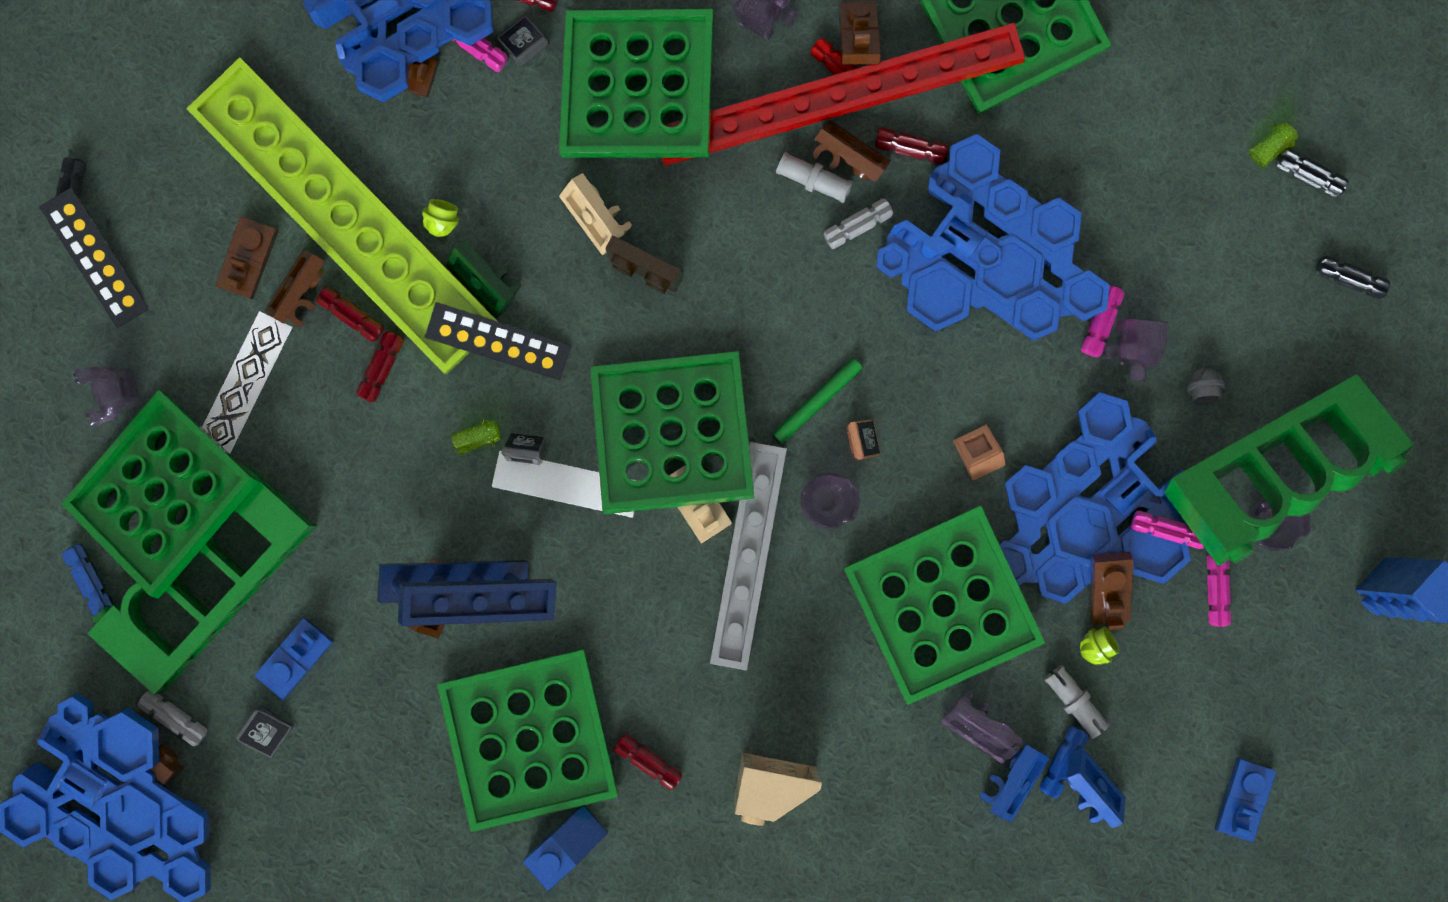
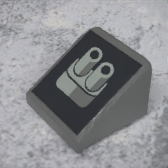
M526 15L497 37V40L519 67H522L549 46L545 36Z
M510 433L502 447L501 454L507 461L540 465V463H543L545 437Z
M260 706L254 710L235 739L241 744L272 758L294 726L266 707Z

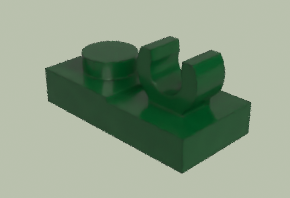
M466 240L454 248L446 263L449 270L495 318H498L506 311L521 287L519 281L513 286H506L502 279L508 270L501 268L494 273L483 254L474 249Z

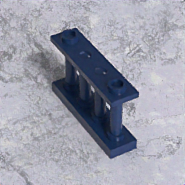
M528 561L379 564L377 601L379 603H399L398 623L401 626L554 620L557 582L552 579H527Z

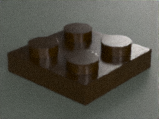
M613 235L611 236L605 249L610 262L613 264L612 268L629 277H632L634 272L643 276L648 287L662 294H665L667 289L676 293L682 281L680 269Z

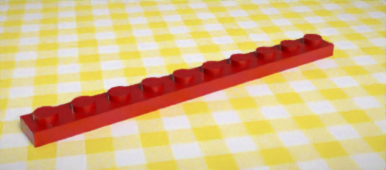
M1015 23L881 61L880 64L867 65L711 111L710 153L1024 63L1025 55ZM678 120L664 125L667 127H676L681 123L682 120ZM662 158L664 166H668L693 158Z

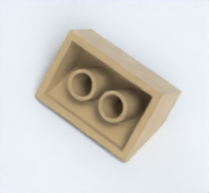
M742 753L734 794L735 814L742 815V822L763 826L765 820L776 821L821 790L822 781L817 768Z

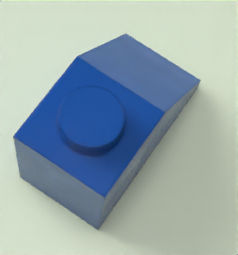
M583 805L526 855L523 863L548 891L570 872L608 832L586 806Z

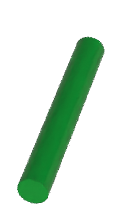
M852 358L779 426L772 435L783 444L863 369L860 363Z

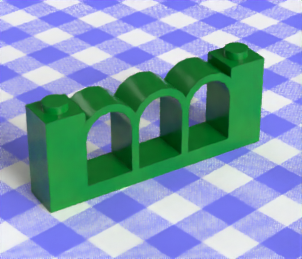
M1356 374L1171 479L1164 494L1218 566L1229 560L1235 564L1253 552L1251 546L1254 541L1270 537L1287 515L1303 516L1312 513L1330 491L1344 492L1353 489L1363 480L1367 473L1374 477L1384 470L1387 474H1391L1401 468L1407 462L1405 456L1414 444ZM1325 419L1354 455L1357 461V468L1352 470L1335 466L1326 458L1305 430ZM1284 443L1315 485V493L1299 494L1290 490L1262 454ZM1241 467L1269 503L1272 509V518L1261 520L1247 516L1218 479Z
M242 465L259 482L234 511L239 513L271 543V546L245 572L215 544L212 537L209 539L200 552L206 555L236 584L210 611L177 578L165 592L199 622L176 649H173L142 618L140 604L146 591L138 583H135L127 590L122 598L121 605H113L112 607L108 605L104 607L92 621L96 625L87 634L153 695L165 692L317 527L252 466Z

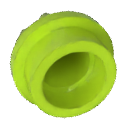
M431 199L428 207L423 208L422 211L423 226L435 237L448 235L459 223V217L457 216L458 207L444 200Z
M1106 627L1098 630L1096 628L1090 629L1080 642L1082 657L1094 665L1108 664L1112 662L1113 656L1119 654V646L1113 634Z

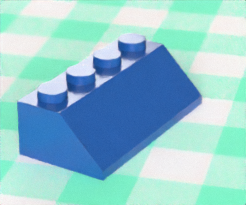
M1385 557L1355 589L1364 597L1361 600L1363 606L1376 616L1382 614L1390 618L1399 617L1405 620L1415 619L1420 622L1448 623V563L1445 560Z

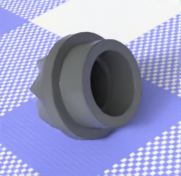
M1203 367L1196 370L1190 376L1187 393L1192 396L1193 403L1202 405L1212 404L1223 399L1222 391L1225 390V382L1214 369Z

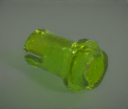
M1285 121L1280 125L1274 124L1272 132L1254 148H1251L1249 155L1259 167L1265 169L1287 147L1293 148L1296 145L1295 140L1299 136L1296 130Z
M485 418L482 419V424L451 433L454 448H459L457 449V454L461 456L466 452L486 445L495 447L496 442L502 440L501 432L495 419L488 421Z

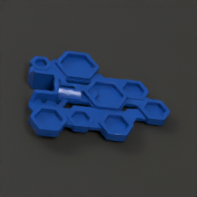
M303 0L304 7L314 24L324 29L352 14L358 27L336 39L339 60L346 71L356 75V86L360 92L382 102L389 100L408 88V65L415 61L421 63L439 52L440 46L452 39L471 46L493 33V6L490 0ZM412 8L420 10L398 23L397 33L387 38L388 22Z
M975 134L950 147L949 162L936 167L929 177L928 193L951 209L932 237L908 220L894 225L887 236V246L878 249L876 268L890 278L902 274L901 284L909 289L906 312L936 332L969 317L970 305L976 309L984 306L1032 341H1035L1057 331L1059 317L1074 315L1081 321H1085L1107 311L1110 284L1090 270L1084 272L1072 263L1074 243L1079 241L1082 213L1060 197L1042 205L1029 196L1028 191L1011 179L1007 180L999 175L1001 150L980 135ZM974 201L985 208L984 217L1006 232L1007 235L997 239L972 221ZM949 228L953 229L955 232L963 236L965 239L968 240V242L964 241L962 238L954 234L952 231L949 230ZM947 253L953 254L975 270V278H971L941 256ZM1045 260L1051 263L1050 272L1062 279V287L1055 288L1043 279Z
M1099 392L1077 411L1081 436L1074 442L1071 441L1055 455V459L1042 470L1024 465L1004 483L1009 508L1015 512L1019 531L1008 541H1001L999 545L1017 584L1020 586L1023 582L1038 583L1041 596L1067 604L1091 582L1092 555L1130 551L1133 558V574L1161 584H1165L1191 561L1186 542L1180 544L1152 536L1151 532L1147 534L1133 530L1131 525L1120 535L1117 534L1116 527L1139 506L1148 509L1145 512L1153 514L1154 518L1160 516L1187 524L1164 494L1171 479L1185 470H1176L1156 487L1149 477L1134 463L1157 442L1155 434L1144 420L1131 417L1128 401ZM1109 458L1113 478L1091 498L1080 496L1081 492L1101 476L1100 465ZM1135 482L1137 483L1131 490H1129L1123 497H1121V495L1128 488H1130ZM1046 525L1049 544L1038 554H1033L1030 546L1041 537L1040 528Z
M79 693L57 704L58 713L52 715L47 721L38 738V745L61 759L63 763L57 773L37 762L17 774L13 781V796L0 803V832L22 847L44 837L54 842V846L69 856H75L87 864L88 885L110 900L132 891L139 885V881L152 875L163 882V890L180 902H190L205 895L211 889L210 864L199 857L197 845L209 838V813L190 800H183L155 781V773L149 769L159 763L158 727L129 708L110 717L102 713L94 716L93 702ZM97 765L124 783H117L116 781H114L113 779L97 769ZM75 799L99 815L100 823L79 809L69 812L60 805ZM154 844L168 854V859L162 858L153 851L145 854L141 850Z

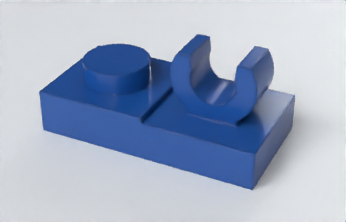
M303 618L254 676L284 700L334 641L310 620Z
M1026 744L1024 749L1019 750L1011 760V771L1007 776V781L999 776L991 775L990 780L999 786L998 794L991 797L981 792V799L992 805L990 809L992 813L1012 822L1050 758Z
M1083 747L1070 752L1066 777L1070 787L1081 794L1079 796L1078 808L1082 810L1086 807H1094L1090 809L1089 821L1091 823H1097L1104 819L1111 828L1122 825L1124 822L1126 797Z
M1237 758L1215 830L1254 843L1276 771Z

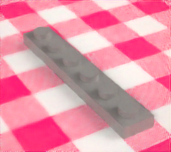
M750 442L749 450L755 499L739 500L710 664L747 670L787 451V448Z

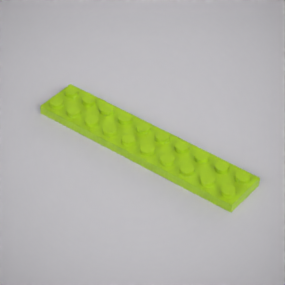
M241 58L237 59L186 108L445 375L470 352L424 338L435 302L497 321Z

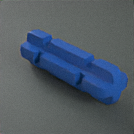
M74 545L62 552V557L67 567L72 566L73 568L70 573L83 598L88 597L89 599L87 605L91 613L96 616L104 607L108 605L112 607L113 602L108 593L103 594L102 592L105 587L92 562L87 563L86 558L89 556L83 545Z
M1075 726L1068 728L1064 736L1066 742L1064 745L1060 744L1048 768L1050 774L1049 776L1045 775L1040 784V790L1053 798L1060 796L1064 788L1062 783L1064 779L1067 780L1066 773L1068 771L1070 752L1080 749V747L1084 748L1089 738L1085 731Z

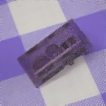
M969 691L945 712L940 722L1003 764L1019 751L1024 740L1014 734L1009 726L985 716L990 709L989 703L985 702L978 710L970 705V699L974 693Z

